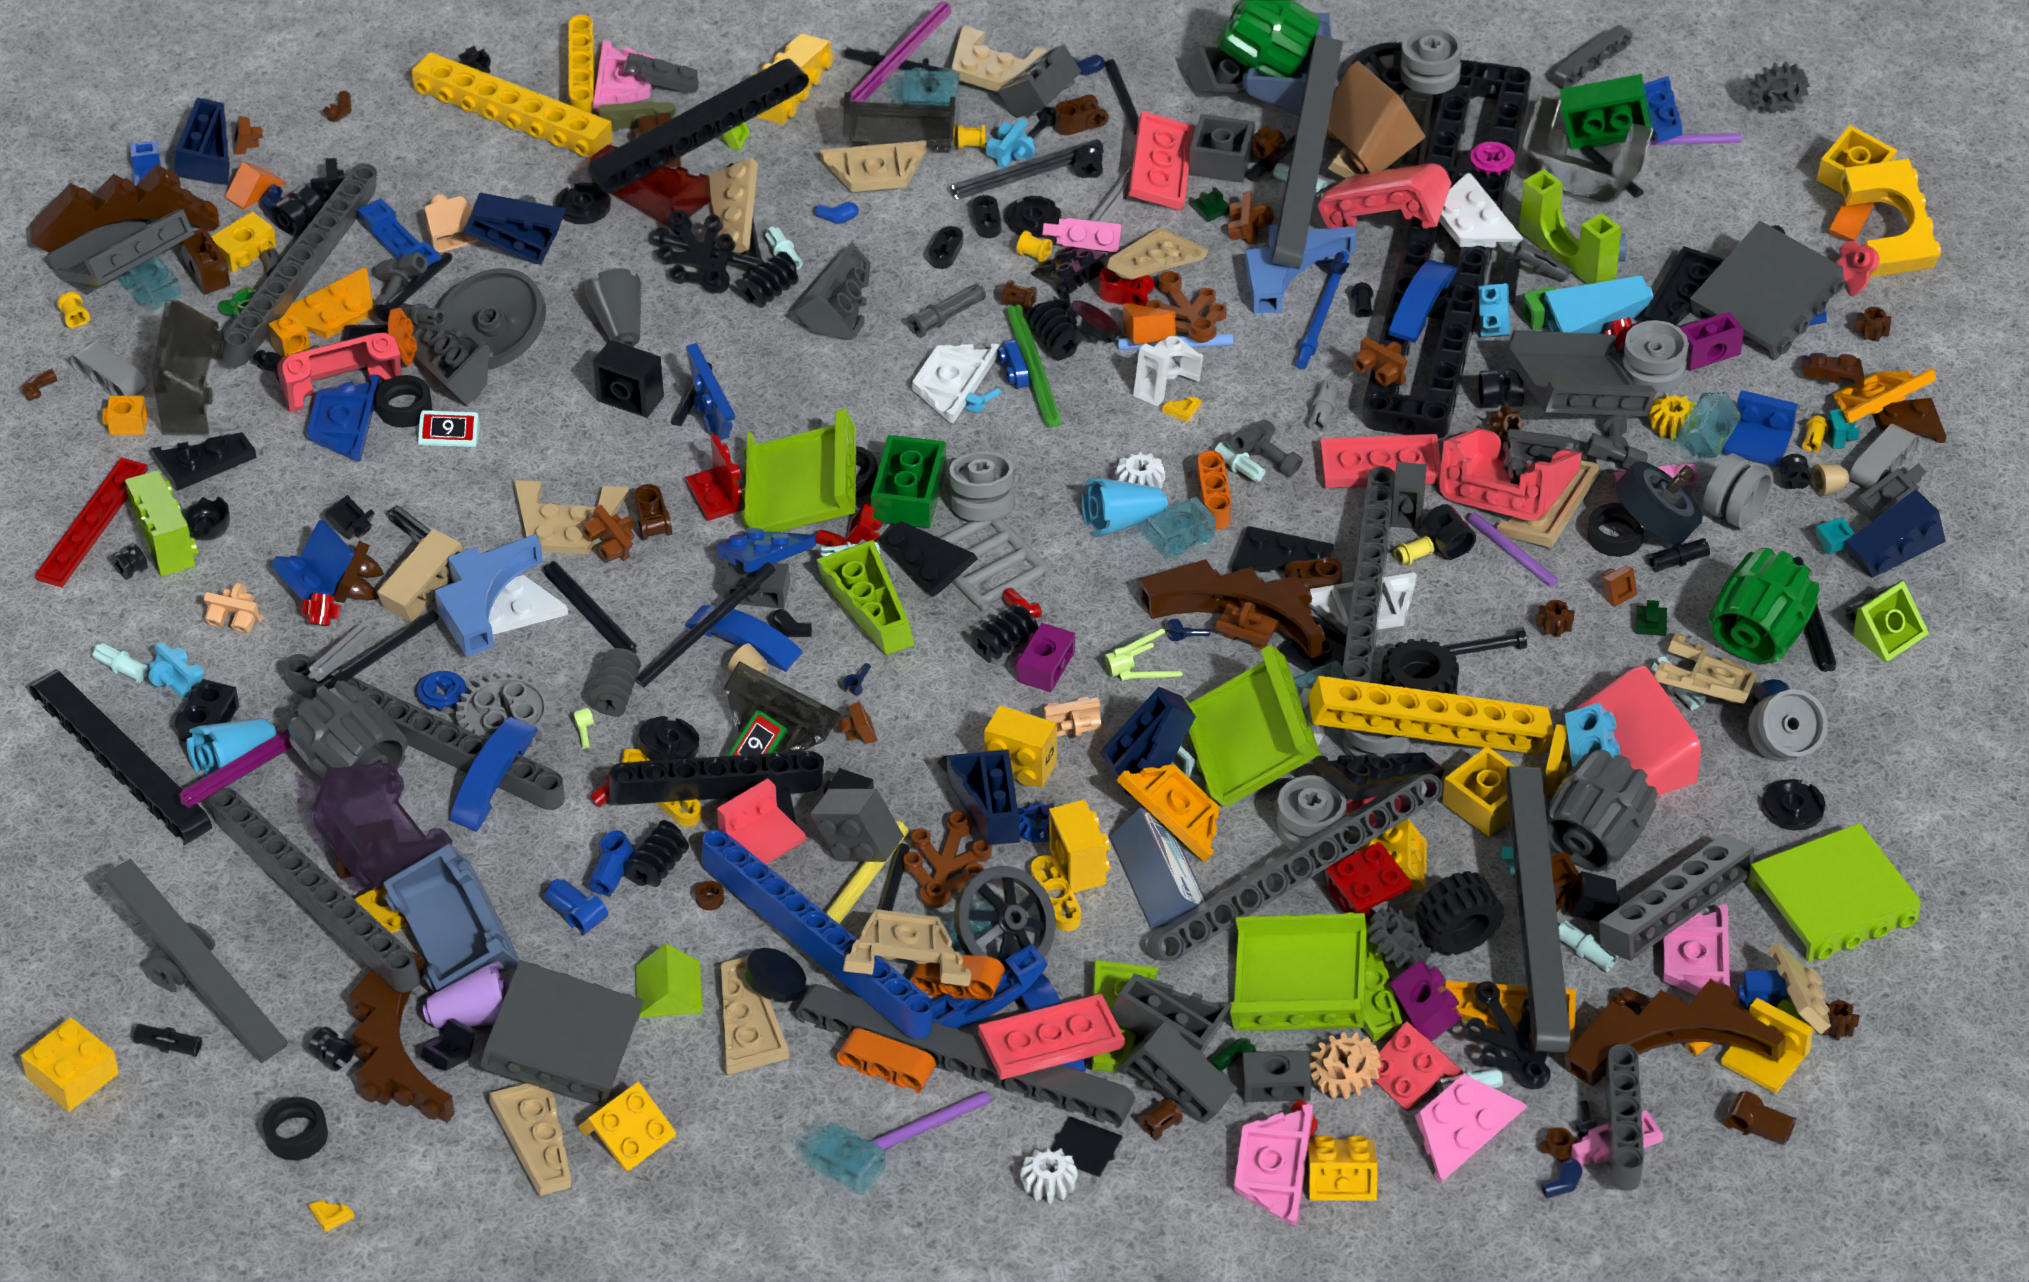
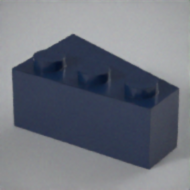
M197 97L175 150V173L181 177L213 184L228 185L230 161L228 157L224 103Z
M480 192L471 209L463 233L533 264L541 265L558 233L566 208Z
M1915 489L1848 539L1846 546L1849 556L1873 578L1946 542L1939 510Z
M1158 687L1099 753L1116 780L1127 770H1129L1130 774L1140 773L1143 768H1161L1164 765H1171L1196 716L1183 696ZM1121 786L1126 795L1133 797L1123 786Z
M1009 749L946 755L948 783L987 844L996 845L1020 842L1019 814Z

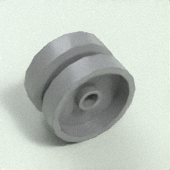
M1435 26L1420 27L1409 32L1404 37L1402 43L1400 76L1403 83L1411 90L1423 94H1439L1454 88L1459 82L1461 70L1462 43L1459 37L1448 29Z
M1658 320L1644 321L1633 326L1626 335L1622 368L1634 385L1652 386L1656 393L1668 392L1677 388L1683 382L1686 372V359L1689 347L1686 334L1679 327L1669 322Z
M971 452L960 456L952 462L949 467L950 497L952 510L958 516L967 520L989 521L1004 517L1013 510L1016 504L1013 485L1015 482L1013 462L1006 456L995 452Z
M1731 453L1719 464L1708 483L1703 500L1704 511L1719 518L1726 516L1728 523L1740 529H1746L1761 513L1769 498L1774 478L1772 471L1757 464L1750 466L1749 460Z
M1789 689L1765 697L1755 705L1749 717L1748 731L1752 744L1760 754L1770 760L1786 762L1811 754L1822 745L1827 735L1828 719L1824 707L1815 696L1805 690Z
M1344 729V752L1346 755H1350L1353 758L1352 760H1362L1366 754H1377L1389 759L1391 753H1409L1411 748L1410 737Z
M1301 776L1287 782L1279 791L1277 801L1278 816L1276 829L1280 840L1287 847L1293 849L1345 817L1347 808L1345 794L1328 779L1321 776ZM1322 843L1318 847V853L1325 852V847Z

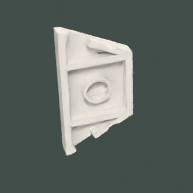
M1467 173L1449 189L1439 221L1459 247H1496V242H1513V247H1517L1520 241H1523V237L1471 173Z
M973 344L960 346L937 345L912 381V390L947 421L954 423L968 402L966 400L967 395L975 392L997 359L1000 345L991 344V349L974 350Z
M1416 572L1384 577L1378 630L1404 626L1416 586ZM1354 582L1310 589L1312 602L1309 603V606L1339 631L1347 635Z
M525 575L514 578L500 592L492 606L489 622L494 635L568 615V608L560 600Z

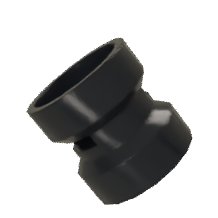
M323 1027L318 1030L308 1046L309 1053L319 1060L324 1059L325 1065L333 1071H338L342 1068L336 1063L337 1060L340 1059L347 1064L352 1059L355 1050L351 1042L344 1038L339 1039L338 1033L330 1027Z

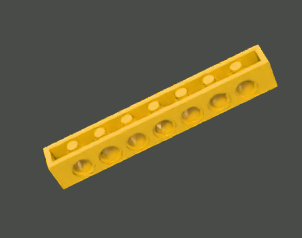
M429 52L412 69L414 89L419 93L434 96L444 103H452L467 112L472 111L483 115L490 121L501 122L511 129H519L529 133L534 138L545 139L557 147L563 146L575 151L580 156L586 155L595 159L613 141L612 123L610 120L438 54Z
M1324 676L1317 677L1308 694L1313 725L1478 747L1488 746L1493 749L1530 754L1545 753L1554 736L1549 708L1543 706Z

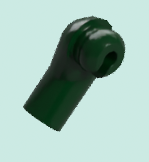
M1239 1038L1219 1051L1209 1062L1222 1072L1240 1056L1243 1059V1053L1256 1052V1046L1250 1043V1039Z

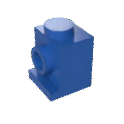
M1778 970L1745 971L1743 984H1738L1737 986L1738 1003L1744 1004L1745 1010H1750V1005L1756 998L1777 1008L1778 1004L1784 999L1787 1000L1788 996L1785 979L1780 976Z

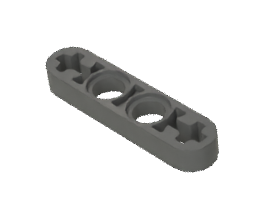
M1622 25L1613 27L1562 63L1554 74V83L1561 88L1573 86L1585 77L1584 74L1594 71L1603 64L1601 62L1607 58L1611 59L1628 47L1632 40V32Z

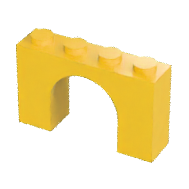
M1910 159L1845 168L1839 184L1846 206L1871 202L1888 203L1899 209L1908 222V231L1899 236L1868 240L1865 245L1873 247L1880 257L1878 267L1869 273V278L1934 268L1938 258L1941 256V247L1939 242L1934 239L1933 221L1931 217H1927L1925 196L1919 191L1917 185L1918 173L1915 168H1912Z

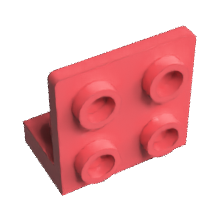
M768 778L717 808L719 830L729 834L764 864L770 863L806 841V834L777 807L776 785Z
M1406 1021L1379 1052L1382 1067L1377 1070L1380 1077L1373 1080L1404 1109L1411 1110L1439 1078H1443L1445 1075L1449 1077L1459 1076L1464 1071L1432 1041Z

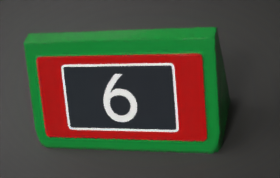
M756 710L727 756L774 753L788 730L763 712Z

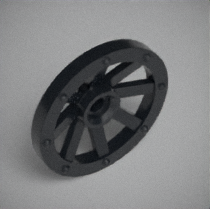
M1386 42L1370 46L1357 54L1353 59L1351 65L1357 60L1364 66L1370 62L1380 76L1374 75L1391 88L1408 108L1423 105L1437 95L1416 92L1403 83L1400 76L1402 42ZM1394 55L1393 66L1386 68L1379 59V57Z
M996 866L975 874L962 887L954 908L956 936L966 955L988 956L982 948L999 935L1003 936L997 960L1003 964L1005 971L1009 969L1005 959L1010 957L1014 937H1016L1021 950L1031 945L1024 928L1040 932L1035 947L1044 958L1052 946L1056 929L1055 912L1052 902L1044 887L1033 876L1021 869L1011 866ZM1002 879L1005 902L985 884L987 881ZM1014 882L1028 892L1019 904L1016 902ZM978 892L995 909L993 911L970 909L975 893ZM1034 903L1038 908L1040 920L1027 917L1026 911ZM969 920L991 922L992 928L975 940L970 929Z

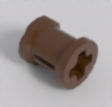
M1008 280L1002 293V304L1006 306L1009 303L1013 305L1018 304L1024 307L1025 311H1029L1036 301L1037 288L1033 286L1026 288L1016 285L1012 280ZM1015 294L1023 295V298L1016 297Z
M1164 1098L1156 1109L1149 1114L1143 1113L1139 1116V1124L1142 1130L1153 1140H1158L1161 1138L1163 1131L1172 1125H1179L1182 1122L1183 1116L1179 1107L1171 1099Z

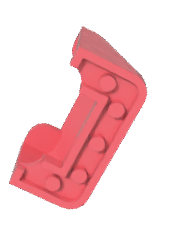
M1423 164L1353 175L1325 191L1320 198L1318 208L1327 228L1353 227L1357 222L1355 216L1398 209L1402 210L1406 220L1411 219L1412 216L1422 220L1423 228L1437 227L1451 186V180L1445 169L1437 164Z
M374 333L282 357L278 362L277 371L289 412L303 409L304 398L307 395L314 394L311 383L314 380L365 367L369 379L373 375H379V378L383 381L395 376H401L400 352L394 337L387 333Z
M1476 428L1444 441L1439 487L1441 494L1450 501L1534 521L1548 513L1577 475L1580 469L1582 453L1563 449L1554 454L1550 463L1543 461L1537 462L1535 465L1527 463L1526 472L1520 475V484L1517 485L1509 483V474L1503 465L1505 457H1501L1502 444L1499 436L1492 431Z
M1645 665L1632 668L1574 709L1577 710L1599 702L1608 712L1613 713L1617 728L1613 730L1614 737L1619 744L1621 755L1630 760V765L1633 769H1643L1648 774L1646 783L1649 786L1656 787L1657 796L1697 782L1701 756L1699 739Z

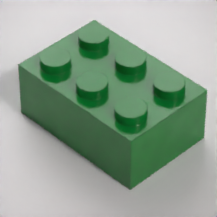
M1642 74L1560 89L1561 111L1571 150H1582L1586 145L1599 147L1654 136L1652 114Z
M888 435L871 494V507L875 508L873 518L881 523L898 524L902 521L914 527H931L947 467L946 441Z

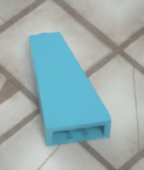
M1642 275L1546 291L1543 300L1544 318L1550 332L1602 334L1606 330H1611L1609 325L1611 321L1630 317V320L1644 315L1653 299L1651 287L1646 285Z

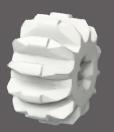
M1141 451L1138 455L1128 453L1127 458H1120L1117 470L1115 471V480L1159 487L1161 489L1165 480V471L1161 459L1154 458L1153 453L1143 455Z
M1048 1146L1043 1153L1035 1149L1032 1157H1025L1023 1168L1020 1172L1026 1195L1034 1194L1036 1202L1045 1196L1049 1204L1052 1203L1053 1196H1057L1058 1199L1064 1201L1066 1193H1073L1078 1178L1076 1166H1074L1072 1156H1064L1062 1148L1056 1152H1051Z

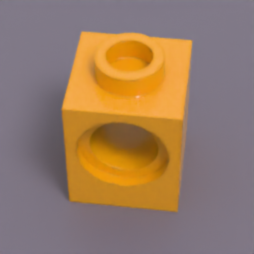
M294 313L268 323L272 348L282 357L301 352L310 347L307 327Z
M144 395L109 396L108 407L103 408L102 419L103 424L108 425L110 435H145L148 412Z

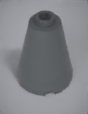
M628 269L603 271L598 274L599 278L592 282L590 279L585 286L586 298L609 340L634 347L640 341L641 281L639 275H632Z

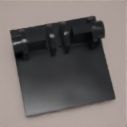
M1070 246L1060 250L1059 255L1053 259L1041 262L1038 265L1039 268L1030 274L1034 277L1055 280L1057 282L1056 291L1059 295H1061V291H1067L1071 294L1078 289L1077 286L1082 287L1084 282L1088 283L1100 275L1101 270L1105 268L1101 259L1106 255Z

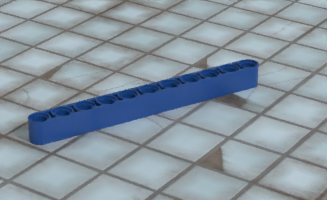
M711 830L703 835L701 865L707 872L903 1033L916 1039L925 1038L931 1034L934 1002L929 996L879 956L874 955L872 975L843 971L845 957L851 953L853 944L858 940L855 936L726 832Z

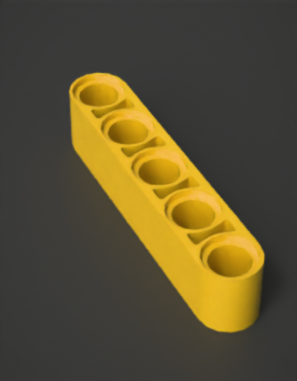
M576 15L568 23L569 100L571 106L594 114L595 45L593 21L587 15Z

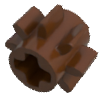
M1266 125L1252 135L1254 139L1252 150L1258 158L1264 159L1267 157V160L1272 162L1285 152L1282 147L1285 146L1286 141L1280 130H1270L1269 126Z
M1869 307L1865 310L1864 314L1858 313L1855 332L1861 333L1864 340H1876L1878 342L1882 336H1889L1892 317L1886 316L1885 311L1879 307Z
M1510 406L1500 407V412H1490L1491 418L1489 423L1486 424L1489 427V431L1496 433L1502 443L1507 441L1509 429L1522 430V427L1525 426L1519 416L1520 411L1511 412Z
M1550 600L1546 606H1539L1537 627H1543L1545 635L1551 634L1561 637L1565 630L1568 632L1572 631L1575 611L1568 610L1566 602Z
M1840 999L1832 1001L1830 1004L1826 1003L1830 1010L1828 1016L1831 1026L1823 1032V1035L1829 1034L1835 1037L1837 1041L1846 1035L1853 1037L1854 1029L1858 1027L1860 1015L1853 1014L1854 1005Z

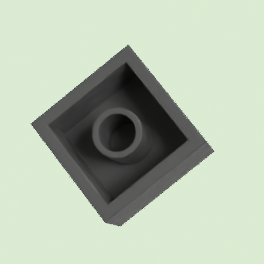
M1201 114L1190 147L1189 175L1244 182L1253 152L1252 142L1254 139L1252 135L1255 134V121Z
M828 789L810 814L819 832L830 847L832 854L840 861L886 862L904 837L877 789Z

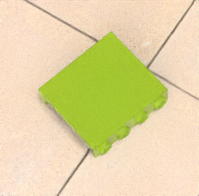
M847 408L835 411V425L762 443H757L752 432L747 433V445L743 448L746 459V466L743 467L746 487L742 489L745 509L741 512L745 527L780 532L856 513V426Z
M1271 644L1261 649L1263 662L1191 703L1185 699L1196 716L1189 729L1187 740L1192 749L1196 751L1198 759H1196L1195 763L1200 773L1205 777V792L1213 801H1218L1224 807L1236 803L1311 761L1316 756L1321 755L1286 657Z
M1861 823L1752 863L1750 867L1749 885L1754 891L1763 889L1807 947L1805 958L1807 962L1816 959L1826 960L1836 951L1844 948L1854 949L1862 941L1873 937L1880 939L1889 931L1898 927L1908 928L1919 917L1921 900Z
M1348 912L1326 915L1315 913L1312 915L1293 916L1283 914L1280 916L1251 915L1248 917H1236L1238 947L1234 1002H1231L1232 1006L1230 1009L1234 1030L1270 1031L1364 1028L1368 943L1365 913L1356 914Z

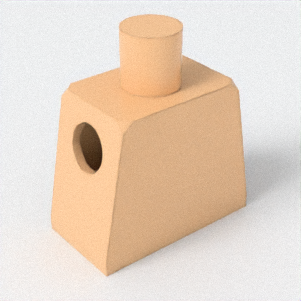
M439 194L433 197L430 205L425 207L431 244L438 253L480 241L463 233L472 207L461 196L447 199L445 195Z

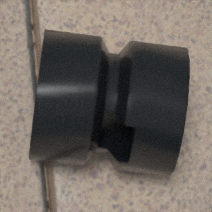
M299 185L287 197L282 198L271 207L270 215L280 230L293 236L305 228V223H311L323 207V204L313 189L306 185Z
M1515 369L1504 370L1502 374H1499L1497 370L1479 371L1478 388L1481 408L1498 407L1500 403H1503L1506 407L1523 406L1524 382ZM1501 385L1506 386L1505 392H1502Z
M1448 504L1432 509L1422 522L1421 529L1423 533L1431 539L1432 543L1436 545L1437 549L1448 560H1453L1469 553L1476 542L1475 532L1462 520L1456 510Z

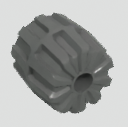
M337 681L332 689H328L324 685L316 689V697L312 700L305 699L299 705L298 713L300 715L293 717L288 727L291 745L311 770L339 794L349 799L361 796L366 797L386 785L402 766L405 760V749L408 747L406 737L385 711L358 687L349 685L345 681Z
M1596 750L1585 754L1563 779L1546 809L1550 847L1558 853L1566 851L1573 864L1593 872L1596 870L1608 871L1614 868L1636 842L1656 807L1655 799L1658 792L1656 787L1649 786L1646 783L1648 774L1643 769H1633L1630 765V760L1622 755H1615L1612 758L1606 750Z

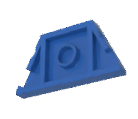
M698 344L687 345L686 351L696 397H694L696 410L699 414L704 413V423L708 432L713 431L714 434H717L719 440L727 439L730 437V430L733 427L731 420H735V413Z
M379 375L370 376V382L356 386L351 381L338 387L318 390L307 428L308 440L355 461H361L376 403V392L380 386Z
M760 528L747 529L746 533L731 535L729 539L717 543V555L729 560L733 565H739L741 561L744 563L743 571L751 573L761 569L767 562L774 564L814 548L816 545V535L770 532Z

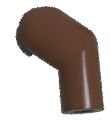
M348 91L338 93L337 106L331 103L330 109L327 106L324 108V115L327 116L329 121L338 122L351 113V94Z
M53 369L35 374L22 386V394L26 395L28 401L40 398V388L57 382Z
M1628 987L1618 989L1619 993L1613 996V1002L1627 1007L1631 1004L1639 1013L1651 1002L1645 994Z

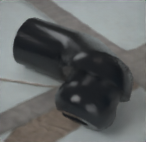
M264 350L255 352L253 361L257 364V367L274 372L279 381L277 365L282 356L278 353L266 352Z
M784 609L776 610L771 618L773 625L786 637H812V622H796L788 611Z

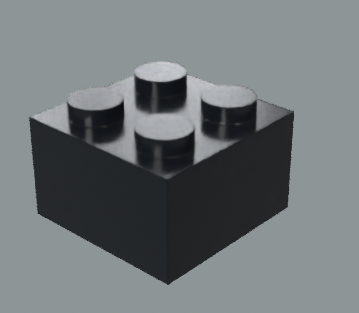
M609 340L593 360L598 402L648 418L663 399L664 388L661 356Z

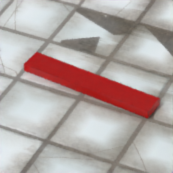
M123 457L120 458L35 574L37 581L63 588L127 500L128 494L125 479L146 474L148 471L147 464Z

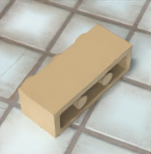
M432 529L426 537L420 540L418 546L408 558L401 562L393 575L381 585L377 593L383 607L412 623L435 598L434 590L444 587L451 580L448 557L464 551L461 542Z

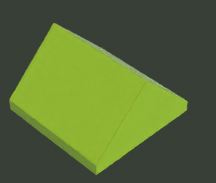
M1904 580L1897 582L1857 609L1853 637L1885 662L1890 661L1930 634Z
M665 943L636 965L637 998L643 1000L639 1018L703 1013L699 960Z

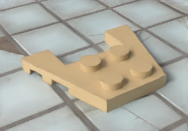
M963 25L952 65L951 78L998 92V90L1048 50L1036 47L1026 59L1014 57L1011 53H1000L990 50L985 45H981L985 39V31Z
M515 480V489L526 537L536 534L540 540L542 552L588 555L599 538L592 542L588 541L582 534L583 524L593 517L596 507L555 505L552 503L539 504L542 482ZM602 486L598 506L602 505L611 517L617 514L619 507L629 497V487Z
M1675 632L1668 651L1697 663L1693 671L1690 672L1661 660L1654 676L1656 680L1660 683L1722 698L1730 703L1745 704L1756 680L1757 673L1725 656L1720 661L1707 654L1708 648L1698 643L1695 648L1684 642L1686 636Z
M878 909L874 910L864 926L859 940H856L853 944L851 953L845 957L843 971L872 975L875 955L887 960L899 958L913 960L919 964H926L928 962L939 963L940 983L969 986L971 980L970 970L964 969L962 965L963 958L959 952L953 950L951 946L952 939L939 917Z

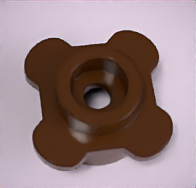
M1556 1127L1549 1130L1546 1140L1540 1143L1539 1149L1542 1153H1549L1555 1156L1558 1161L1563 1162L1565 1159L1570 1158L1571 1146L1579 1141L1569 1130Z

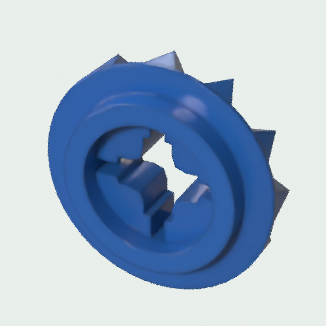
M450 671L433 672L425 676L417 687L420 704L425 703L429 710L437 707L442 711L447 706L454 709L457 702H462L461 694H467L464 679ZM437 686L443 691H447V695L437 693Z
M1040 800L1038 804L1033 805L1028 801L1025 808H1018L1020 837L1031 842L1049 841V809L1054 808V804L1044 805L1042 800ZM1038 814H1041L1042 821L1039 823V827H1036V817H1038Z

